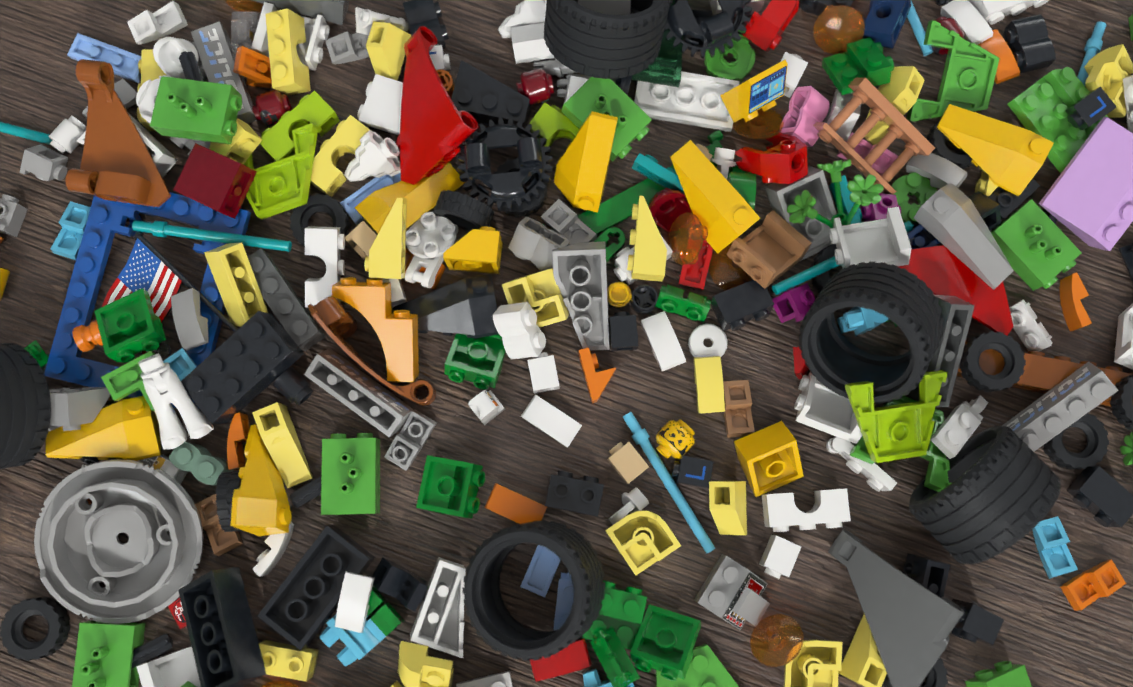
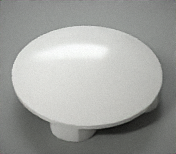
M426 212L421 216L420 220L415 222L406 231V246L417 257L434 258L444 254L455 243L457 231L449 219L436 216L433 212Z

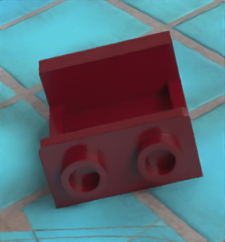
M195 143L173 190L235 219L257 171Z

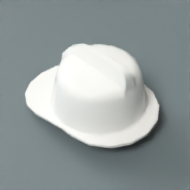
M164 37L159 39L154 45V60L167 76L186 79L179 60V56L184 51L193 52L198 66L202 64L194 45L185 39Z

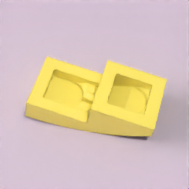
M721 357L694 358L698 413L725 412Z

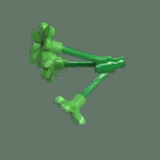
M851 159L837 160L833 162V165L829 162L817 164L818 169L831 174V182L834 183L837 214L831 220L818 214V211L812 208L816 204V198L811 196L807 190H804L801 196L797 195L794 198L795 205L791 204L787 208V212L792 214L789 217V221L801 224L805 221V217H808L810 219H817L833 228L834 218H840L842 226L850 225L860 205L877 204L882 197L879 193L884 190V187L881 184L874 185L876 181L874 175L869 174L866 180H864L862 175H855L854 180L849 181L847 189L852 192L849 198L852 202H855L847 216L843 212L840 182L842 181L841 171L851 166Z

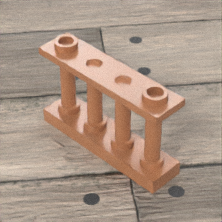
M866 77L855 78L848 85L854 91L852 99L829 125L826 122H816L813 126L819 131L817 135L827 144L831 143L847 159H851V163L866 178L869 174L876 177L874 185L881 184L884 187L881 193L894 195L896 191L888 184L913 155L929 156L935 147ZM861 103H866L872 109L870 111L871 115L845 142L836 131ZM878 121H884L889 126L887 128L888 132L863 159L854 148ZM896 138H901L906 143L904 146L905 150L880 176L871 166Z

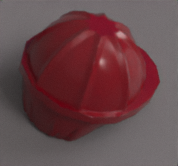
M665 188L656 192L650 200L649 210L656 226H660L668 232H677L689 224L692 218V211L685 193Z

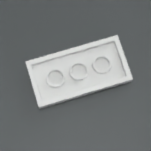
M649 66L639 72L634 102L651 119L731 132L733 120L720 95L738 86L740 81Z

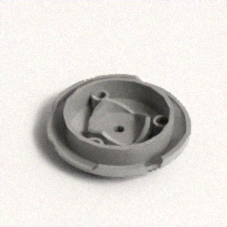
M122 459L105 460L87 465L73 472L51 491L43 504L45 507L41 508L42 512L39 513L41 517L37 518L34 546L42 583L49 593L65 608L77 615L82 614V617L93 618V621L112 624L131 623L146 619L163 610L180 596L178 591L180 588L191 583L194 578L193 574L197 572L195 569L199 567L197 564L200 563L202 557L203 528L193 500L186 490L170 475L158 468L154 470V466L149 468V464L144 466L142 462ZM87 499H91L92 504H89ZM123 532L129 536V541L126 544L119 540V533ZM101 581L105 583V587L101 585Z

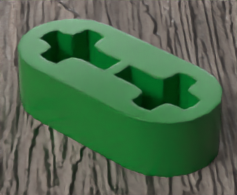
M616 227L608 228L594 241H605L607 244L609 242V235L612 237L619 236L618 245L612 243L608 248L606 247V263L624 246L625 235L622 230Z

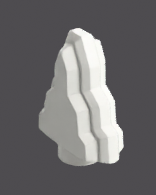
M524 0L518 4L515 13L507 17L498 28L502 38H512V27L544 23L547 0Z
M369 130L361 137V145L355 150L356 158L350 161L344 175L350 182L362 181L369 176L377 178L384 175L395 176L401 172L398 146L391 138L387 137L383 140L376 132Z

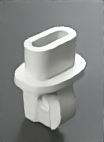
M715 147L714 159L711 158L710 161L717 164V170L727 180L729 167L736 165V162H733L735 150Z
M635 487L629 493L624 492L621 495L624 506L609 518L613 525L629 512L642 511L649 504V501L638 488Z

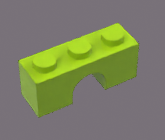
M313 91L310 95H305L292 111L284 113L277 124L272 128H267L261 134L260 138L262 141L260 145L275 161H279L296 154L292 130L313 123L318 127V134L322 137L340 120L335 111L316 91Z
M544 102L529 123L532 124L531 133L539 130L540 137L538 139L546 138L547 143L545 147H550L559 138H568L573 141L577 136L579 128L561 112L562 110L555 105L549 106Z

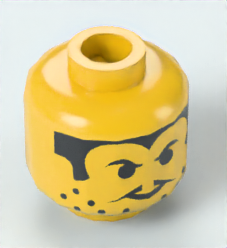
M680 419L678 421L670 420L656 434L655 438L659 444L656 449L667 459L670 456L675 459H681V456H684L694 445L693 435L695 432Z

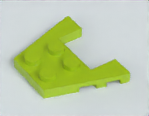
M313 123L292 130L295 155L254 169L251 154L243 164L257 171L246 195L257 217L265 219L307 204L318 127Z
M940 370L925 373L919 383V402L874 408L872 382L863 381L845 384V390L872 461L881 463L926 455L935 421H932L935 407L940 405L942 396L939 395L942 382H946L947 372Z

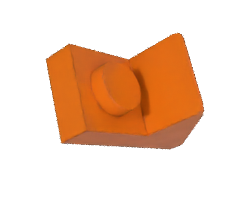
M244 46L238 47L233 72L247 77L246 85L272 88L269 57Z
M588 347L579 350L578 354L591 402L596 403L613 376L616 367L596 372L595 369L599 368L596 354H591Z

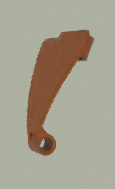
M79 60L76 65V77L85 88L88 97L87 126L80 169L72 168L67 172L65 180L67 189L71 192L92 194L109 201L160 207L171 197V194L141 135L114 90V70L112 65L103 61Z
M334 296L327 297L314 306L312 304L307 306L312 316L328 335L354 361L381 383L422 406L430 405L435 400L436 390L429 382L419 380L406 386L392 385L361 358L346 340L357 329L356 319L345 310L340 301ZM423 386L428 387V397L419 400L417 398L418 389Z

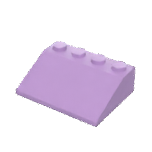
M1108 117L1101 119L1039 203L1091 247L1110 251L1133 222V133Z

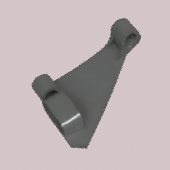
M842 529L829 548L828 553L848 569L892 687H919L947 647L949 634L964 614V610L945 597L940 598L871 551L857 536Z

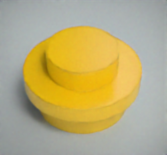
M623 282L612 283L607 288L608 303L616 308L626 306L632 296L629 286Z

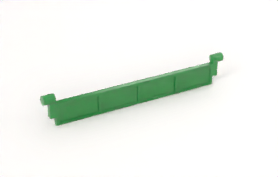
M720 130L707 136L711 145L706 148L713 155V159L715 147L723 148L719 140L723 139V134ZM711 162L717 168V164L715 162ZM647 178L601 203L598 213L588 210L578 215V219L598 235L631 217L633 204H638L639 196H644L649 207L650 200L656 192L665 188Z

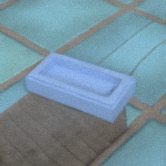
M538 545L520 587L545 597L561 559L548 548Z

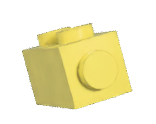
M268 640L259 643L267 675L306 682L313 677L318 649L306 647L299 650L294 645Z

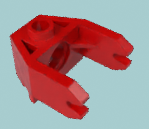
M771 0L762 15L757 12L753 13L750 22L746 25V32L744 34L741 33V35L767 53L770 49L775 50L783 38L781 37L782 33L799 11V0Z
M775 132L766 137V140L773 143V145L766 147L767 151L743 147L735 152V155L742 158L736 161V165L743 171L762 176L763 183L791 184L808 175L807 145L796 136Z

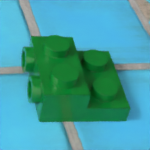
M870 37L848 43L844 53L823 58L822 67L840 94L846 95L854 92L848 85L855 78L866 77L874 87L890 83L894 62L891 56H884L881 43H874Z
M143 288L95 310L105 355L117 363L130 362L134 360L135 354L143 350L154 351L159 347L160 342L166 340L161 320L154 314L149 293Z
M456 334L445 362V375H448L450 380L461 383L463 380L474 382V386L482 390H487L489 387L495 388L506 354L502 337L498 334L481 338H467L465 334Z
M427 455L416 508L472 519L473 514H476L480 507L477 493L478 488L482 487L485 482V472L482 471L483 466Z
M603 580L605 582V597L601 601V604H603L597 619L592 622L593 625L582 635V638L594 640L596 639L594 635L597 632L604 630L606 633L614 628L623 647L631 650L640 629V624H642L647 596L642 595V589L627 586L625 591L615 588L616 583Z
M649 604L630 651L635 667L644 672H650L651 668L661 671V676L670 681H676L677 677L685 679L693 657V647L701 628V621Z

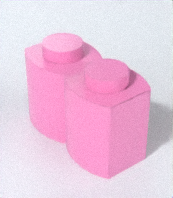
M812 86L797 87L790 99L789 111L783 118L780 132L796 136L807 147L813 146L819 138L817 135L819 131L813 125L816 122H823L829 110V100Z

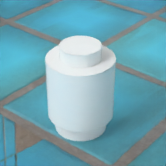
M71 115L68 120L64 119L48 136L52 139L49 144L62 154L65 151L71 154L80 144L76 141L86 131V126Z

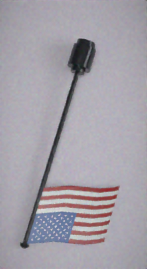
M136 232L134 234L136 242L129 259L109 289L102 307L143 288L149 293L154 314L160 318L162 324L172 309L171 296L179 293L183 283L189 289L199 290L143 237V232ZM200 292V300L235 333L238 328ZM144 350L141 351L142 354H145V353L148 352V351H144ZM293 367L285 370L273 384L291 403L295 402L298 406L304 403L313 393V390L310 388L311 384Z

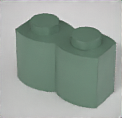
M184 442L174 448L169 456L170 462L175 467L192 472L197 480L208 485H217L218 477L222 472L234 471L228 469V462L225 459L212 456L205 447L195 443Z

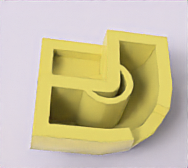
M1124 44L1096 54L1084 67L1088 74L1085 82L1086 88L1091 92L1101 86L1116 105V108L1107 114L1109 118L1125 117L1126 106L1123 78L1133 74V63Z
M553 268L502 284L508 304L528 302L537 315L536 325L538 327L564 321L569 316L560 289L555 282Z
M650 511L631 513L605 530L635 575H638L681 546L666 522L659 515Z
M807 640L796 644L788 652L785 661L784 687H838V671L842 670V642Z
M401 641L398 673L405 687H452L453 661L428 656V646Z

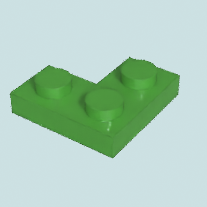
M149 351L101 377L114 401H119L140 389L151 410L155 411L145 391L143 379L140 376L142 370L138 364L140 360L155 355L153 351Z

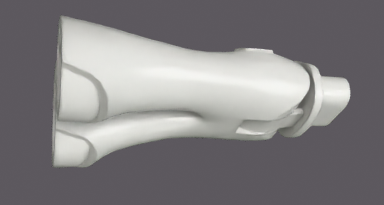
M160 354L152 355L138 362L142 370L140 376L143 379L145 391L158 419L163 449L176 448L183 444L188 437L172 404L178 409L191 439L201 438L214 430L212 423L194 404L177 374L170 368L169 363L163 362Z

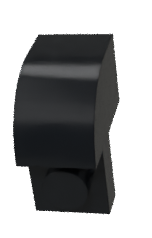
M382 557L372 575V578H374L373 586L377 590L395 597L412 611H416L418 605L423 602L426 596V590L428 589L426 580Z

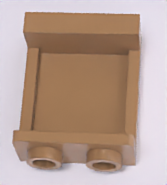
M773 210L767 214L762 225L742 240L739 237L736 238L727 256L765 289L802 260L812 243Z

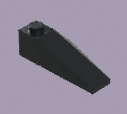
M492 274L465 278L393 307L394 311L409 310L410 314H418V333L426 334L429 331L443 332V335L452 336L453 333L465 334L467 338H481L499 334L493 320V314L498 309Z

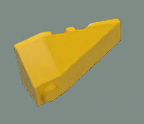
M951 104L947 106L937 125V128L958 149L962 148L973 159L971 162L976 167L980 166L990 176L989 179L995 185L1016 196L1023 192L1041 168L1054 142L1030 130Z
M591 111L579 129L577 136L570 142L566 152L558 160L554 183L573 207L598 213L604 192L618 117Z
M691 140L670 157L700 234L717 254L760 219L745 199Z
M448 163L438 173L422 178L415 185L400 181L376 190L354 208L378 235L396 199L406 198V231H408L415 222L421 219L424 213L434 210L441 191L450 190L455 192L466 182L460 180L459 173Z
M144 396L118 401L102 408L92 423L81 424V429L63 431V426L49 431L46 437L45 455L47 458L81 459L83 456L97 457L98 460L122 458L123 460L133 461L160 456L159 423L156 413L151 410Z
M251 425L244 450L247 459L245 467H240L238 476L242 478L240 489H235L232 497L231 526L257 536L289 533L292 514L282 477L261 438L257 425Z

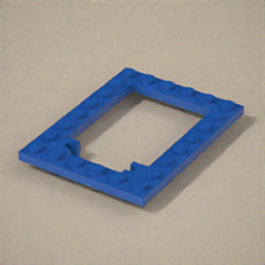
M171 192V197L160 207L109 201L94 195L44 375L88 387H106L101 377L119 368V366L82 358V351L77 347L72 331L77 326L90 325L114 235L117 233L133 237L136 232H139L132 229L134 220L142 221L139 213L198 226V229L246 235L251 212L239 209L234 219L191 198ZM129 218V226L125 227L126 220ZM203 240L202 244L194 243L193 250L204 254V252L228 243ZM207 264L200 292L224 315L226 308L209 264ZM201 300L200 315L208 319L209 343L186 351L196 366L215 351L222 325V320ZM139 389L128 396L135 398L143 396Z

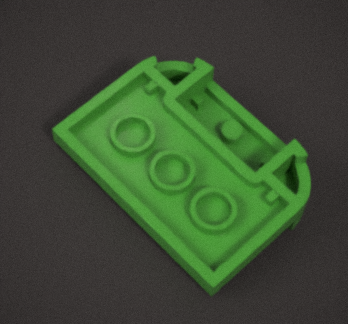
M1070 67L1051 71L1007 104L1027 130L1054 142L1047 157L1060 174L1101 121L1100 119L1083 130L1075 128L1068 121V114L1065 110L1090 93Z

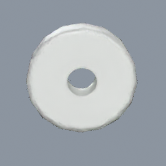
M706 323L699 325L692 331L688 347L695 358L722 357L727 349L728 340L725 332L720 327ZM704 339H710L712 346L705 347L703 344Z

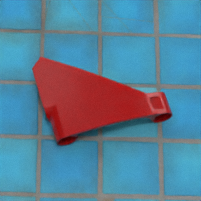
M420 26L404 44L407 59L401 102L400 169L401 181L413 185L417 184L422 178L430 177L442 170L460 152L461 148L459 145L478 128L475 118L470 113L457 110L440 80L429 55V52L438 41L435 34L424 26Z
M944 245L911 249L909 265L897 266L908 270V272L918 276L917 278L923 280L926 286L933 291V295L956 296L975 305L972 318L995 333L1003 332L1005 335H1008L1014 327L1003 281L993 290Z

